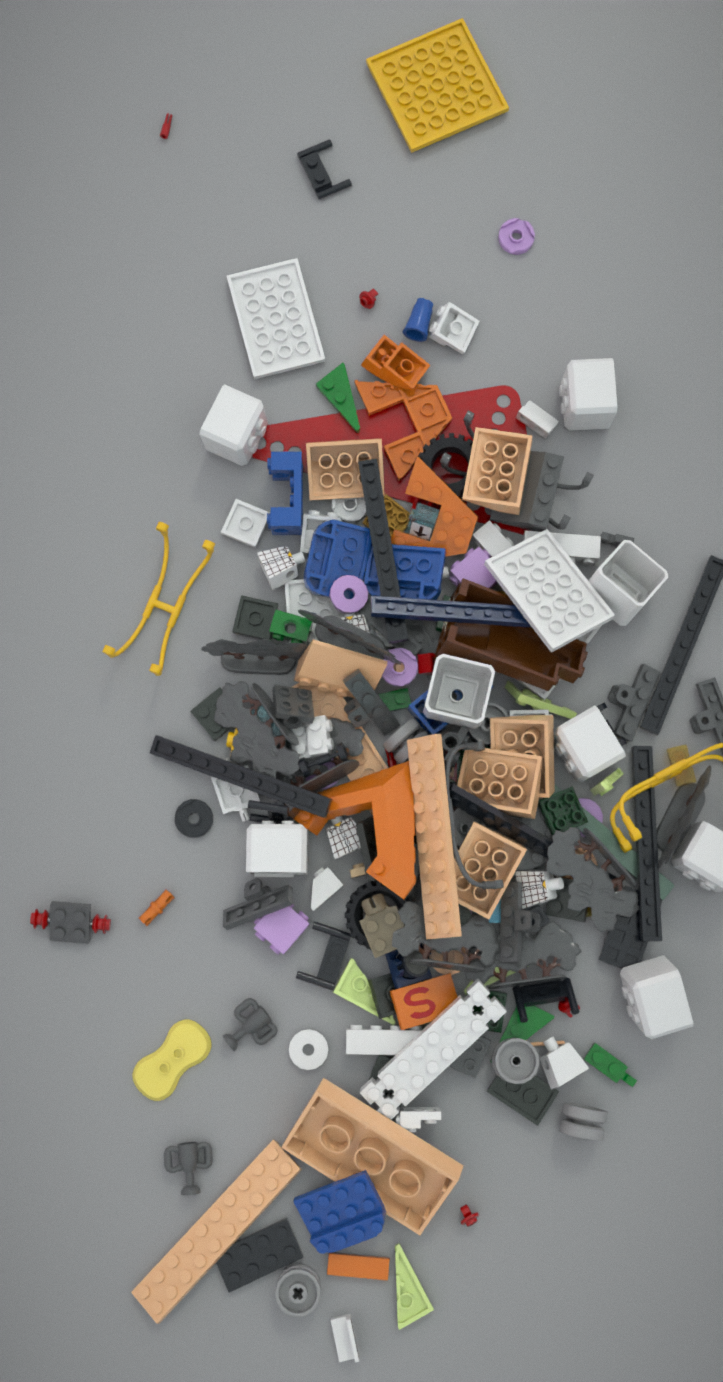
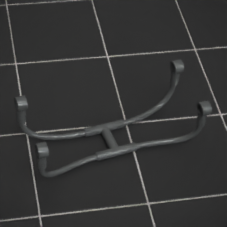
M468 410L463 421L469 435L474 439L471 424L475 413ZM444 453L440 460L442 468L450 473L465 477L466 472L448 467L452 456ZM587 472L581 485L558 483L557 488L566 490L583 489L589 486L594 475ZM564 514L559 524L552 518L549 519V523L557 529L564 530L571 517Z
M483 741L464 742L452 749L445 767L453 853L462 875L470 884L482 889L504 888L503 880L483 881L480 883L472 879L465 870L458 852L455 838L454 811L449 789L452 759L460 749L473 750L475 752L485 750Z

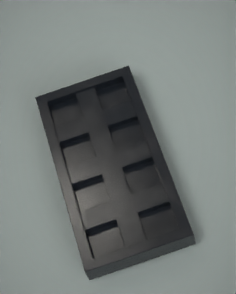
M624 886L626 891H635L638 894V890ZM639 910L630 918L616 915V924L613 930L608 931L598 960L621 969L642 961L648 942H641Z
M285 1218L236 1241L216 1264L230 1293L303 1258V1253L288 1218Z

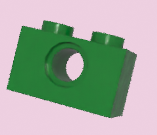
M275 610L269 633L273 639L278 641L286 639L291 641V643H304L307 645L313 622L301 616ZM289 625L296 627L293 633H287L285 629Z

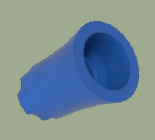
M418 298L413 306L408 322L403 329V334L408 339L416 342L427 340L428 328L433 313V303L430 300Z

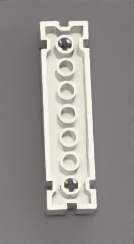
M479 979L475 980L466 989L468 995L465 998L459 995L378 1071L379 1078L377 1080L372 1077L360 1088V1094L370 1105L373 1102L377 1104L376 1111L392 1120L399 1113V1105L401 1103L407 1106L489 1029L487 1023L491 1019L496 1022L507 1012L506 1008L495 996L492 999L488 997L490 992ZM474 1005H476L477 1007H479L480 1005L483 1006V1007H481V1010H482V1011H481V1012H478V1011L473 1012V1011H474V1007H473V1006H474ZM385 1089H392V1095H386Z

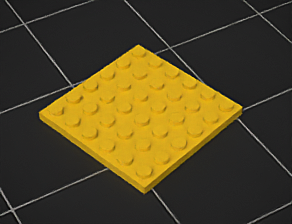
M463 18L366 59V64L411 153L509 111V106Z

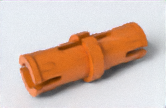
M165 889L138 918L148 926L158 914L164 912L163 909L175 897Z

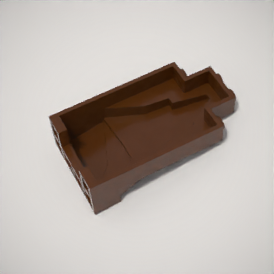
M464 578L449 599V601L515 605L508 595ZM443 622L434 660L439 655L446 654L492 665L496 672L549 691L554 685L558 684L559 679L574 683L578 678H581L585 670L583 662L586 660L588 652L586 651L587 643L576 639L551 653L532 627Z

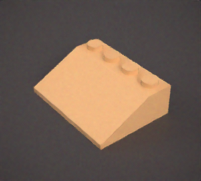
M476 427L462 500L498 512L519 515L532 447V435Z
M381 438L306 443L310 500L364 497L358 462L376 458L383 496H385Z
M313 639L298 660L294 681L299 682L303 686L317 687L320 691L334 692L341 697L355 698L344 684L343 679L359 669L375 690L388 661Z
M553 715L490 718L491 749L543 757L539 797L550 798L555 792Z
M488 748L476 752L464 750L457 786L507 815L535 819L539 801L543 757Z
M473 822L458 850L462 864L469 876L475 881L482 883L483 881L503 880L504 888L482 889L470 884L462 875L454 857L458 904L490 919L527 851L526 847L503 834Z

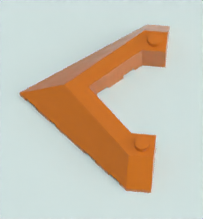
M409 761L318 792L320 795L333 799L326 818L296 807L292 808L289 816L316 836L328 820L372 809L377 857L366 872L402 899L406 898L416 884V875L414 874V863H416L414 847L415 803Z

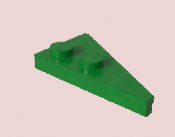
M341 363L318 381L316 387L352 429L358 433L360 425L345 364Z
M524 1004L528 1021L522 1023L520 1022L516 1006L499 1042L507 1038L527 1040L553 1020L555 1016L536 1006L526 1007V1004Z

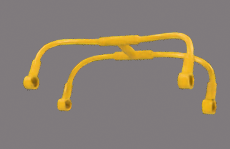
M160 521L156 526V530L161 532L164 537L163 564L158 583L155 585L142 614L143 618L133 635L118 651L115 652L116 649L105 645L102 651L110 658L119 656L138 636L154 607L169 612L171 616L163 638L159 665L152 663L149 669L156 676L162 674L168 638L186 600L185 596L197 576L210 560L215 543L212 541H204L202 548L208 554L186 584L182 594L179 595L175 606L161 602L157 599L162 589L161 585L168 563L169 525Z
M723 743L710 746L687 759H683L657 772L653 777L633 786L621 796L619 802L611 811L610 823L613 829L612 832L624 853L632 850V846L624 837L620 828L616 826L615 814L619 809L622 821L627 827L631 839L634 842L641 839V832L635 827L629 815L625 813L624 803L637 794L682 773L683 770L699 762L709 759L723 762V757L720 755H705L716 749L723 748Z

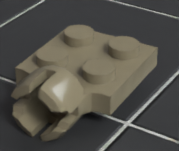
M382 894L372 896L376 907H374L371 898L362 901L361 904L365 912V918L359 921L375 958L397 949L392 946L393 932L405 926L400 919L397 905L388 906Z

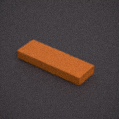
M332 1252L329 1253L327 1275L388 1280L390 1258Z

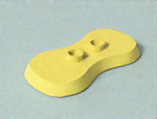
M184 1019L175 1023L170 1028L161 1047L140 1059L135 1065L132 1079L136 1088L145 1097L153 1101H161L168 1098L176 1089L179 1079L184 1072L207 1058L211 1050L210 1036L201 1025L193 1020Z

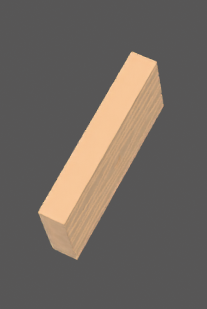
M325 1078L320 1082L281 1147L335 1182L366 1170L385 1206L386 1214L418 1235L422 1234L459 1181L464 1166Z

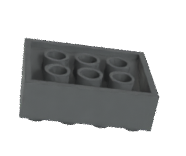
M531 451L519 515L492 510L490 521L531 531L542 532L546 530L564 456L548 452Z

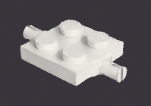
M211 777L223 814L239 811L242 822L250 820L246 810L248 808V801L260 802L258 793Z

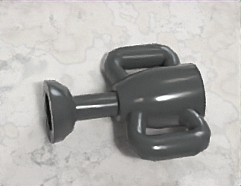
M248 998L234 1010V1016L243 1023V1027L233 1035L224 1034L223 1038L230 1048L235 1051L238 1047L237 1041L247 1033L252 1035L257 1044L264 1045L275 1037L278 1031L261 1005L258 1006L256 1000ZM252 1005L253 1011L247 1017L242 1016L241 1013ZM265 1026L271 1029L259 1038L258 1031Z
M185 1142L166 1148L164 1151V1167L166 1171L176 1173L183 1170L186 1175V1186L181 1190V1195L201 1193L200 1188L194 1185L193 1171L196 1168L208 1169L212 1165L211 1145L207 1142L198 1144L197 1142ZM204 1148L205 1163L198 1162V1151ZM172 1152L178 1154L179 1164L175 1167L172 1165Z

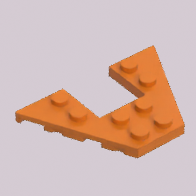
M354 380L368 415L401 402L404 403L417 433L384 446L396 477L400 481L415 464L419 453H423V446L425 444L429 446L430 440L432 438L436 439L452 421V416L437 385L424 386L416 384L413 390L410 391L388 382H362Z
M417 456L405 494L439 504L441 509L431 540L394 529L391 543L393 545L445 548L446 556L465 554L478 516Z

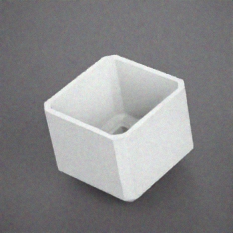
M613 358L571 360L567 365L561 385L559 386V393L562 396L563 402L561 403V414L564 415V426L568 430L610 428L617 414Z
M223 385L200 430L199 435L205 449L238 465L248 464L252 455L256 452L261 437L264 436L268 425L262 401L232 387Z
M623 540L588 581L615 614L613 620L620 626H626L667 580L668 573L632 541Z
M446 654L436 657L423 709L426 718L471 729L481 726L484 721L495 675L492 665ZM455 690L460 691L463 695V698L459 701L452 698V692Z
M596 706L563 723L554 731V750L559 757H562L567 772L572 774L575 781L584 782L626 757L623 748Z
M262 821V824H251L247 828L246 873L290 872L294 873V875H308L307 829L302 824H294V821H282V824H275L274 821Z
M701 821L691 825L672 858V864L674 868L683 872L682 875L684 877L698 881L699 885L708 891L711 889L714 892H723V831L705 821Z
M664 955L623 967L620 972L623 984L621 990L628 1002V1006H626L627 1012L646 1037L654 1039L693 1027L694 1023L681 975L678 969Z

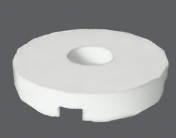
M364 497L332 499V511L338 513V517H342L343 522H358L367 513ZM348 500L355 502V506L351 509L345 506V502Z
M301 1030L290 1041V1058L301 1069H316L327 1058V1041L316 1030ZM304 1045H313L314 1053L306 1055L303 1052Z

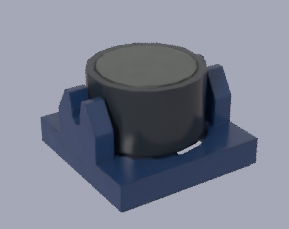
M397 949L385 954L395 989L432 978L430 967L409 963L411 959L423 958L419 951H413L408 956L398 955Z

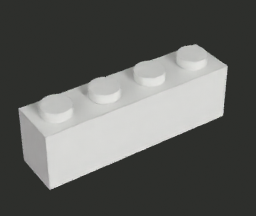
M490 520L472 534L471 538L477 547H480L482 550L485 549L491 557L514 546L508 537L505 538L501 534L500 527L496 523L492 524Z
M525 531L523 541L540 532ZM551 533L574 563L577 561L583 562L584 565H594L600 559L601 536Z
M350 1025V1028H346V1054L396 1055L423 1030L422 1026L401 1030L399 1025H390V1029H382V1025H370V1029H362V1025Z

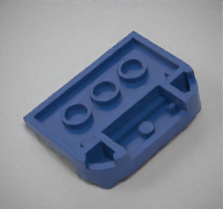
M330 520L320 524L312 535L304 571L305 588L314 595L330 598V588L338 578L351 575L363 581L372 542L370 529L339 520ZM351 590L344 591L345 598H354Z
M372 543L364 577V583L371 597L381 596ZM392 544L401 598L437 600L442 591L441 582L446 549Z
M366 1170L299 1195L293 1200L311 1235V1244L321 1254L336 1252L374 1238L382 1232L385 1222V1206Z

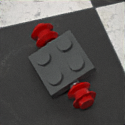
M52 901L50 904V915L47 910L39 913V910L36 909L35 913H31L30 924L33 925L34 929L38 925H42V929H45L50 924L49 941L89 944L90 929L92 928L95 934L98 930H102L103 934H106V931H110L111 919H108V915L100 918L99 914H96L91 919V904Z

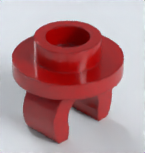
M374 288L369 292H361L359 295L360 304L367 309L373 308L376 301L375 297L379 293Z
M566 997L565 1001L559 1002L558 1008L571 1018V1009Z
M467 1204L460 1208L465 1217L460 1222L461 1225L466 1224L469 1227L478 1222V1212L472 1214Z

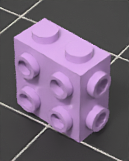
M480 547L475 550L473 548L464 555L465 559L461 562L457 560L450 567L449 575L451 577L449 579L456 587L463 578L490 589L498 583L484 565L485 560L491 558V556L485 549L482 550Z
M294 904L254 921L256 924L254 929L257 931L255 935L263 942L265 939L271 943L270 948L278 955L280 952L285 954L310 925L307 922L309 917L302 911L297 913L292 909Z

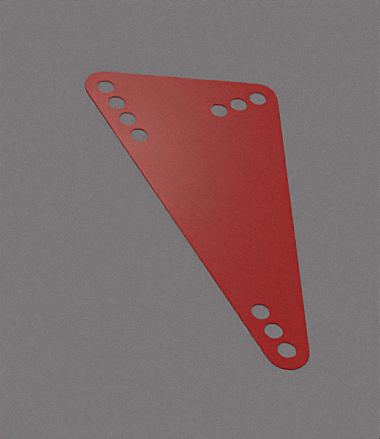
M500 385L442 395L452 416V421L441 432L445 438H449V433H454L455 438H458L459 434L464 436L465 441L468 439L473 441L463 421L468 410L475 413L471 424L474 434L475 428L478 427L527 435L525 424L516 418L518 411L522 407L519 394L510 386ZM501 395L508 396L510 398V405L505 408L500 407L497 404V398ZM403 402L372 415H368L366 408L356 410L360 425L358 433L352 429L339 413L267 425L263 436L266 440V446L263 449H257L252 455L254 459L267 462V459L271 458L270 446L274 442H281L284 445L283 452H288L291 447H298L302 451L303 473L308 474L306 443L381 438L385 494L391 498L412 504L415 496L405 494L414 465L398 481L384 450L385 445L417 433ZM495 412H501L505 415V422L503 424L497 425L492 421V415ZM447 453L452 456L448 467L467 473L469 465L466 459L457 453ZM443 454L435 460L432 470L445 483H456L464 478L442 468L440 460ZM437 504L435 510L440 511L441 505ZM480 506L479 509L473 510L478 516L477 522L486 524L490 520L491 516L485 512V507ZM491 521L492 524L496 523L500 529L523 535L525 531H531Z

